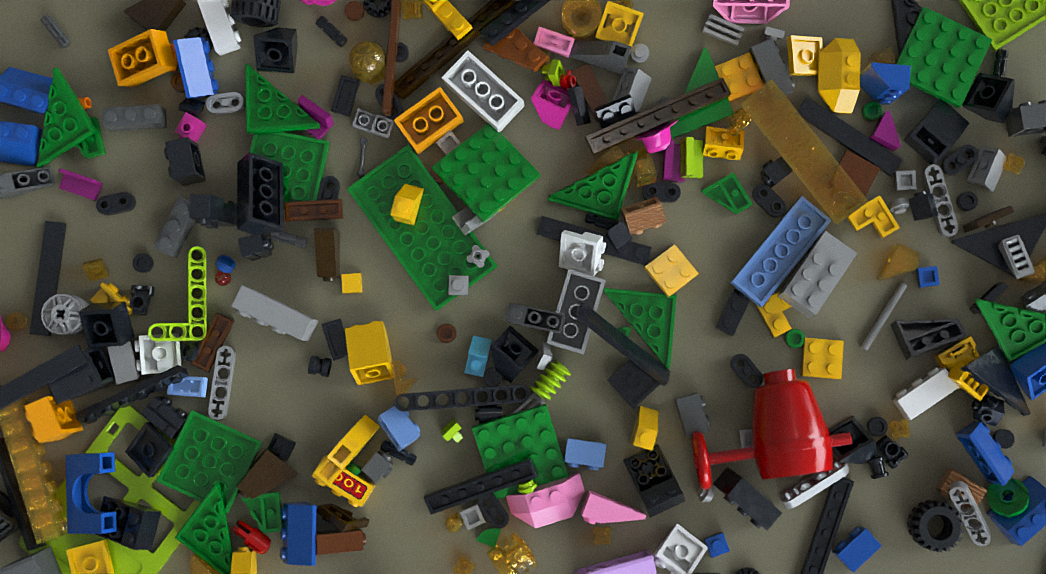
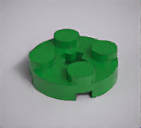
M1011 478L1004 486L991 483L988 487V503L995 513L1005 518H1012L1023 513L1028 507L1030 501L1028 491L1021 481ZM1005 493L1007 495L1012 494V500L1005 501L1003 495Z

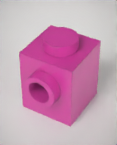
M186 112L174 132L180 135L178 139L188 137L197 143L207 125Z

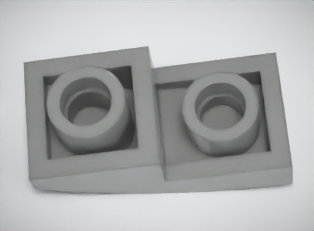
M358 108L351 127L388 139L394 120Z

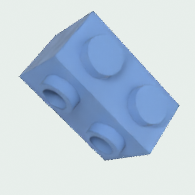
M393 406L379 415L377 421L396 449L401 451L419 438L420 429L415 422H411L408 417V411L403 412Z
M567 438L564 462L568 463L567 466L579 468V464L587 465V469L598 470L599 467L603 468L606 443Z

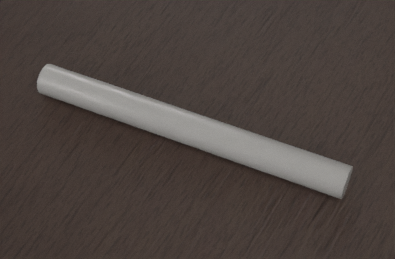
M900 282L861 345V348L865 351L869 349L907 288L906 284Z

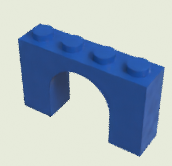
M115 452L66 455L67 534H104L117 531L116 511H97L90 504L87 494L88 484L93 475L115 472Z

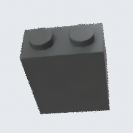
M51 546L0 568V574H62Z

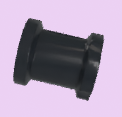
M876 456L867 461L872 471L871 479L883 478L889 475L884 466V456Z

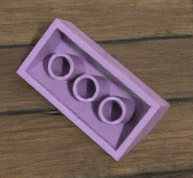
M649 549L574 570L575 574H657L654 558Z

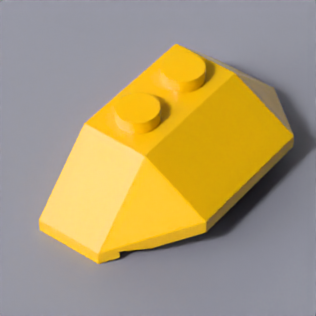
M835 38L818 54L817 92L830 107L829 109L832 113L852 114L860 91L861 52L854 39Z

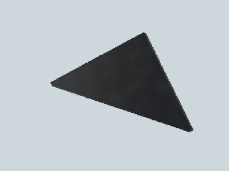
M891 0L899 55L922 8L915 0Z
M1046 213L952 240L951 243L1014 277L998 245L1004 239L1019 235L1030 258L1046 227ZM1022 259L1015 260L1014 262L1018 263L1022 261ZM1025 265L1017 268L1018 271L1024 269Z
M999 345L989 349L961 367L962 371L969 372L971 377L981 385L985 384L990 392L997 397L1001 396L1004 398L1005 403L1013 409L1020 410L1021 415L1031 414Z

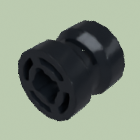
M312 355L309 361L308 374H320L323 377H328L331 371L332 359H320L318 356Z

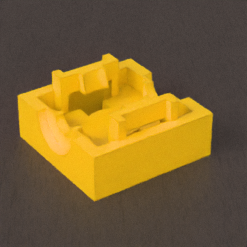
M608 1L595 38L603 41L614 40L633 46L644 13ZM607 15H609V17H608V19H607V22H606V25H605V28H603V26H604V24H605V21H606V18H607Z
M967 336L934 355V358L940 368H946L950 373L958 361L967 364L980 355L976 350V344L972 337Z

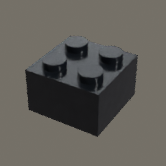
M188 137L165 142L164 154L166 159L169 160L170 167H168V173L170 178L184 186L206 181L199 144Z
M125 301L92 303L79 311L88 348L123 346L135 337Z

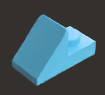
M473 336L464 373L480 377L484 376L492 342L491 339Z

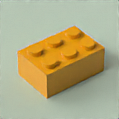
M149 29L108 49L118 86L135 87L177 68L166 31Z
M439 87L394 119V122L419 155L441 139L447 132L462 124L464 120L442 88Z
M46 396L24 406L26 409L25 416L33 427V436L39 443L64 440L84 431L80 421L76 420V410L72 400L56 405L52 396Z

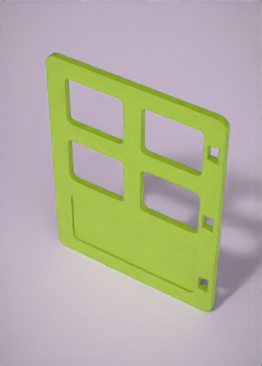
M132 406L119 408L85 453H106L109 446L127 423H130L140 431L145 422L149 421ZM116 423L120 427L113 435L108 431ZM156 427L169 443L174 446L176 440L174 438L170 439ZM115 458V472H110L109 474L128 487L129 491L123 500L138 504L143 499L156 510L162 511L161 514L174 523L173 529L155 552L150 550H133L107 539L115 574H158L181 543L175 536L201 503L195 499L188 509L184 511L153 487V483L159 476L165 462L154 477L148 478L144 472L141 476H138ZM65 479L37 515L39 522L42 519L46 523L41 530L47 545L27 551L22 536L19 544L30 555L51 546L62 574H71L66 550L105 540V538L95 534H67Z

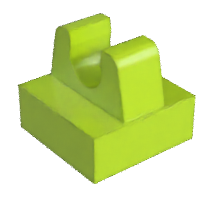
M552 59L550 65L543 66L542 74H546L545 80L551 81L553 86H560V76L565 74V70L559 59Z
M454 418L440 431L442 437L447 441L453 438L459 443L463 439L462 434L459 432L461 426Z

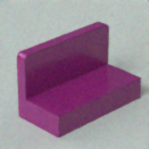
M301 95L297 100L300 108L320 124V129L305 131L320 140L334 125L332 117L325 110Z
M671 140L668 147L664 149L662 181L683 183L685 178H680V144H674V140Z
M59 168L58 172L64 174L59 185L60 189L97 201L103 183Z

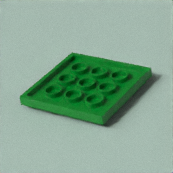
M922 7L895 64L911 66V86L960 108L992 39L935 11Z
M489 123L432 166V170L483 223L539 179L541 175Z
M285 132L253 134L250 148L251 153L283 163V210H285L284 202L317 200L330 142Z
M546 403L472 426L486 473L531 457L539 474L538 477L533 478L537 486L569 477ZM516 484L494 492L493 495L497 499L504 498L507 495L517 493L519 486Z
M191 410L173 446L174 449L168 456L157 478V482L202 502L212 487L219 482L225 513L228 514L238 495L237 491L239 489L236 485L252 466L263 442Z

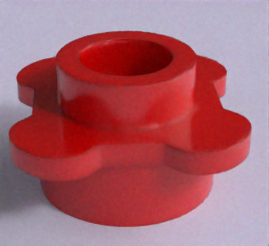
M567 70V74L560 76V86L562 89L568 90L576 85V78L572 75L571 70Z

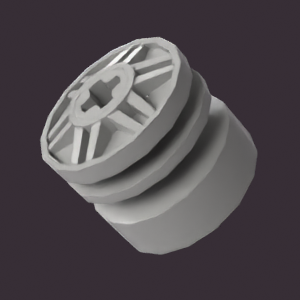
M56 294L44 303L41 310L42 322L50 332L55 334L80 335L84 333L79 311L90 305V303L78 296Z

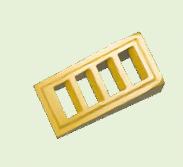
M958 361L948 374V378L975 399L981 401L988 392V387L982 384L975 392L980 383L976 380L974 381L969 372L962 371L961 367L966 364Z

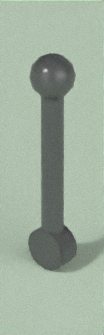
M366 138L360 140L362 147L360 166L357 171L359 177L364 176L365 146L368 144Z

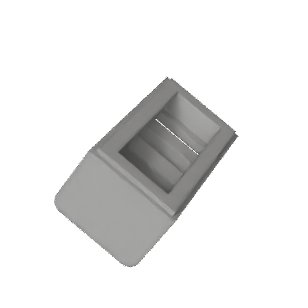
M1019 235L1000 242L998 248L1015 279L1035 273ZM1022 259V261L1018 263L1014 262L1015 260ZM1025 265V269L1018 271L1017 268Z

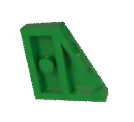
M91 117L90 119L98 132L76 145L87 159L106 154L99 121L96 117Z
M734 172L702 190L704 195L736 215L753 205Z
M280 492L264 493L254 499L241 497V500L249 508L250 514L257 521L258 527L263 534L280 532V529L283 527V520L280 515L282 508Z

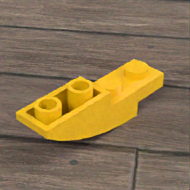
M421 0L457 40H460L473 29L471 24L448 0Z
M364 415L329 453L314 475L330 487L380 426L367 415Z

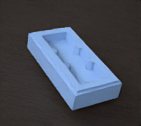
M187 376L180 383L168 385L167 395L205 397L208 378Z

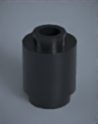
M497 404L482 405L475 409V421H479V424L503 417L502 406H497Z

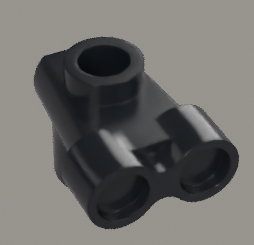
M131 286L130 294L133 297L130 300V306L132 307V314L147 315L150 299L154 296L155 287Z
M884 435L876 442L877 447L886 458V464L891 469L896 468L909 455L903 447H900L898 443L892 441L887 435Z

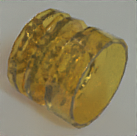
M566 0L561 13V22L566 33L576 39L589 38L595 34L600 25L602 14L600 3L597 0ZM578 15H581V17H584V21H583V22H582L580 19L577 20V19H578Z
M515 532L510 534L513 544L507 538L504 539L505 550L497 544L487 551L489 559L499 574H520L518 571L520 568L528 574L530 570L526 563L533 569L538 567L533 552L527 543Z

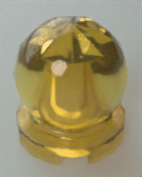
M370 41L359 42L352 48L349 54L350 69L356 78L363 83L371 85L379 83L385 79L387 56L378 44Z

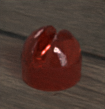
M219 271L215 275V282L220 286H227L231 282V275ZM224 274L226 275V277H224V278H222L220 281H218V279H219L221 276H223Z

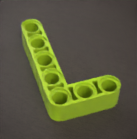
M195 246L186 255L187 323L153 324L147 329V337L151 341H199L206 336V252L202 247ZM198 251L201 254V259L198 261L194 260L191 257V253ZM193 270L200 271L201 278L199 280L191 276ZM193 289L200 290V299L192 297L191 292ZM193 308L201 310L200 318L192 316ZM154 327H158L162 331V335L159 338H155L151 334V330ZM174 327H178L182 331L179 338L174 337L171 333ZM193 327L201 329L200 337L197 338L192 335Z

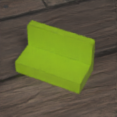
M685 137L680 140V178H702L703 141L694 140V137Z

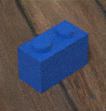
M862 526L852 529L849 533L850 536L845 541L841 540L835 546L836 549L833 551L836 557L853 573L882 547L875 537Z

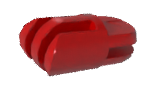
M241 520L236 522L237 526L234 525L232 531L244 540L245 545L259 554L268 552L271 539L266 534H263L256 527L253 529Z

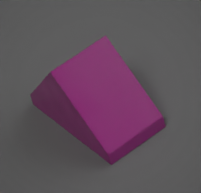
M886 111L880 116L869 138L891 151H896L902 146L891 113Z

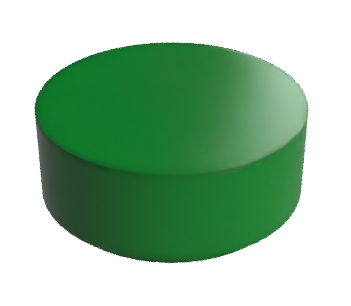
M875 101L866 103L861 110L863 118L867 121L877 120L882 114L881 105Z
M791 329L785 334L784 340L790 348H799L804 344L805 336L801 330Z

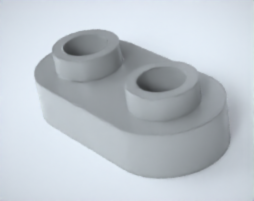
M237 92L215 94L207 99L206 107L215 115L240 112L245 107V99ZM235 100L239 101L237 106H233ZM216 103H220L219 108H215Z

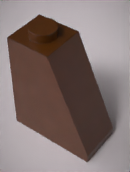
M360 529L347 532L339 530L316 531V555L364 550L363 545L366 544L365 534Z

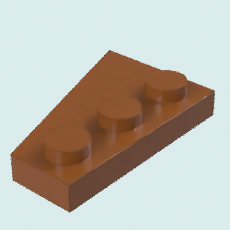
M517 28L494 46H491L488 42L483 46L484 51L497 54L498 57L503 59H509L515 62V64L534 72L549 59L541 49Z

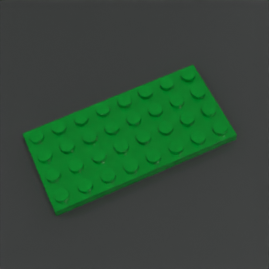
M409 145L402 148L347 188L348 192L436 312L459 296L449 295V275L469 276L470 288L498 267L490 255L486 258L485 265L481 268L477 267V264L467 261V256L471 254L474 245H478L482 250L486 249L473 232L465 236L454 222L452 217L458 211ZM404 184L424 188L414 225L395 221L390 215L395 195Z

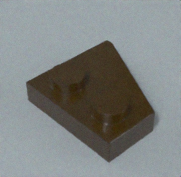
M332 503L318 505L316 513L322 516L323 520L331 522L336 526V529L342 532L367 527L369 523L368 518L364 517L359 520L353 518V512L342 509Z

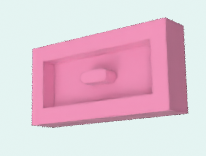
M539 27L534 44L540 49L569 58L575 38Z

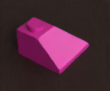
M543 79L532 95L531 100L541 121L551 128L560 130L572 107L569 94L561 86H553L552 82Z

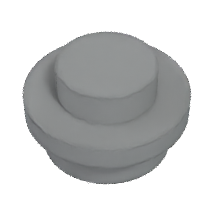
M644 44L634 45L630 52L631 58L638 63L646 61L649 57L648 47Z
M905 198L895 199L890 202L891 206L889 209L891 212H895V214H901L906 212L909 203L906 202Z
M712 486L707 490L700 487L697 493L699 501L710 502L713 499L715 489Z

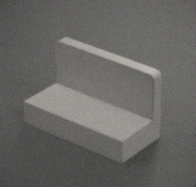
M626 67L612 101L630 94L635 110L639 112L650 85L651 77L638 68Z
M981 146L978 158L973 164L967 181L971 184L984 186L988 191L994 192L1007 157L998 148Z
M468 206L452 217L465 236L484 224ZM495 213V214H494L492 217H490L487 221H489L490 219H492L497 213Z
M128 341L123 346L108 347L116 384H127L132 382V380L139 379L131 342Z

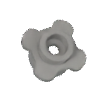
M474 245L471 254L467 256V261L469 263L473 262L477 264V267L481 268L485 265L484 262L489 257L488 250L480 249L478 245Z

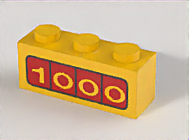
M325 455V456L322 458V460L320 461L319 465H318L317 468L315 469L314 473H315L316 470L321 466V464L326 460V457H327L328 455ZM345 468L331 484L330 488L332 489L331 492L336 496L346 497L348 499L347 502L352 506L358 507L359 505L362 507L376 485L361 475H354ZM314 473L312 474V477L315 478V482L323 487L325 485L328 486L316 475H314Z

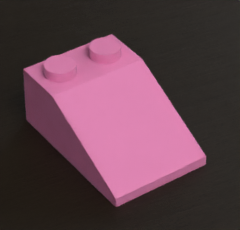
M588 490L580 511L584 521L594 525L596 522L610 523L643 520L646 518L643 511Z

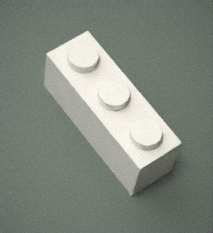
M197 0L215 51L222 56L240 49L239 42L242 39L238 30L235 31L234 29L235 20L228 13V1Z
M935 367L927 372V377L915 380L911 383L912 387L908 390L902 389L895 394L896 398L892 401L905 420L914 419L959 388L956 383L948 378L949 372L946 368Z

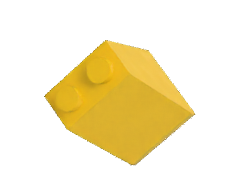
M372 321L369 324L353 325L350 328H345L349 368L358 386L396 378L387 330L383 321Z

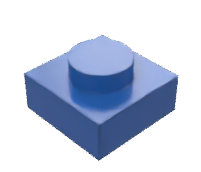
M937 266L916 269L918 288L940 285Z
M723 532L704 538L711 558L730 551Z

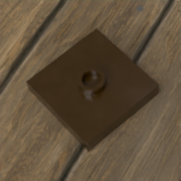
M1012 206L1004 207L963 225V229L966 233L985 226V228L997 224L996 220L1015 211Z

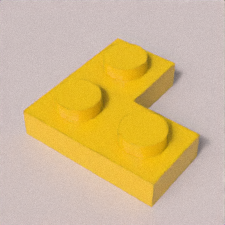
M880 195L845 215L855 232L872 222L881 239L900 228Z
M780 291L771 295L762 307L756 305L773 338L792 329L783 314V311L792 306L778 297Z

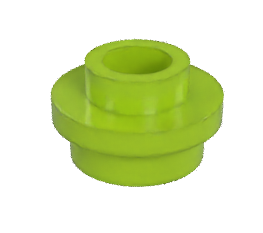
M533 479L519 483L517 489L519 493L530 494L534 491L537 484Z

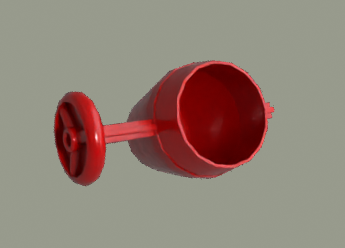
M795 369L773 371L763 374L765 385L757 387L754 391L753 447L708 453L703 433L694 431L692 434L694 467L696 468L700 487L704 490L709 489L712 484L710 465L755 458L761 480L833 470L832 447L852 444V437L850 432L835 435L829 434L828 427L810 384L805 380H796Z

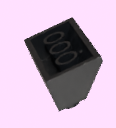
M251 152L237 162V230L253 235L282 232L284 230L283 163Z

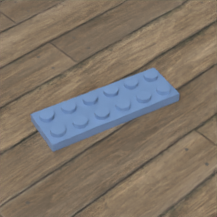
M801 196L731 281V284L756 305L762 307L830 223L831 219Z

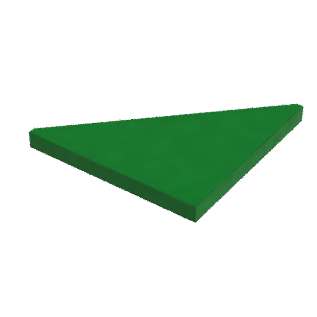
M707 47L701 53L685 93L719 79ZM728 98L679 118V121L670 127L671 139L734 115Z
M245 64L247 134L320 129V124L312 119L304 110L252 69L250 65Z
M55 67L52 71L54 74L49 89L48 109L45 112L44 132L40 141L39 161L36 164L37 168L44 167L98 132L58 67Z
M635 150L548 196L547 201L618 221L638 151Z
M603 288V292L666 368L670 369L677 295H672L668 298L662 293Z
M978 298L974 299L1009 362L1046 343V314Z
M217 482L175 538L220 574H231L233 552L220 483Z

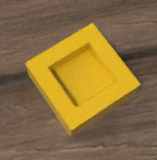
M361 273L341 274L343 294L363 293Z

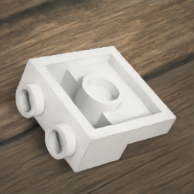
M564 230L561 233L558 267L595 276L598 271L602 270L604 260L601 259V254L604 253L606 248L603 236L584 232L581 235Z
M172 333L174 337L179 338V333ZM156 334L152 336L155 338H159L162 334ZM147 335L138 336V341H134L135 352H139V360H136L137 370L140 371L141 375L160 374L177 365L181 366L179 341L155 342L151 341Z
M675 524L666 539L661 542L653 554L654 563L661 569H668L671 572L670 574H692L708 547L679 524Z

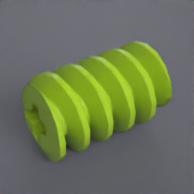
M556 359V364L552 362L549 364L552 368L551 370L548 368L544 369L547 375H539L542 381H534L537 387H529L543 400L544 398L552 399L549 392L556 394L554 386L561 388L559 380L566 382L564 374L571 376L570 371Z

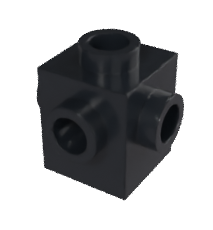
M985 394L981 401L974 399L971 404L973 419L996 426L1005 415L1004 400Z

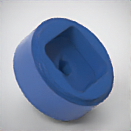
M220 255L215 261L216 267L225 273H231L236 266L235 261L227 255Z

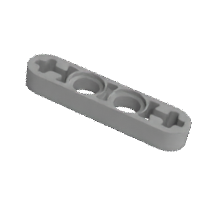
M929 165L922 172L927 194H933V188L939 187L942 190V195L940 197L934 195L937 211L940 205H944L947 208L946 215H941L938 212L939 216L934 217L936 226L941 236L951 237L957 233L958 224L944 176L938 165ZM930 171L934 172V171H935V172H936V175H934V176H929V175H928V172H930ZM933 181H939V183H935L933 185L930 184ZM947 217L950 218L949 220L941 222V219H945ZM951 226L952 230L949 232L945 231L944 227Z
M230 346L220 347L216 354L208 414L213 420H222L228 413L236 351ZM226 349H228V353H231V356L226 358V363H230V366L220 365V362H225V356H222V352H226ZM222 368L228 370V377L225 379L219 376V370ZM219 387H223L226 391L223 398H219L216 395V390ZM215 400L224 401V404H220L219 410H222V414H219L218 417L217 414L214 413V409L218 408V403H214Z
M837 459L833 461V470L816 472L782 493L780 500L786 509H793L846 476L850 469L847 463H841Z
M962 481L952 482L949 488L950 497L958 513H960L973 543L978 546L988 545L991 541V533L969 487ZM967 503L970 504L972 507L970 509H964L961 507V505ZM977 519L979 523L971 524L968 520Z

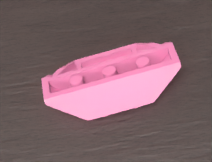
M713 0V7L731 23L767 24L790 6V0Z
M578 472L569 475V477L536 486L530 494L517 492L507 495L506 499L512 515L532 527L538 528L573 517L585 489Z

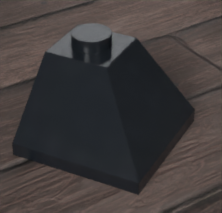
M277 27L254 35L257 70L283 73L295 72L298 48L297 29Z
M979 73L962 106L986 120L1004 123L1013 107L1015 80Z
M511 326L490 346L496 371L510 383L539 351Z
M854 416L828 429L830 435L850 432L852 437V444L832 447L833 453L841 463L862 464L878 455L874 439Z

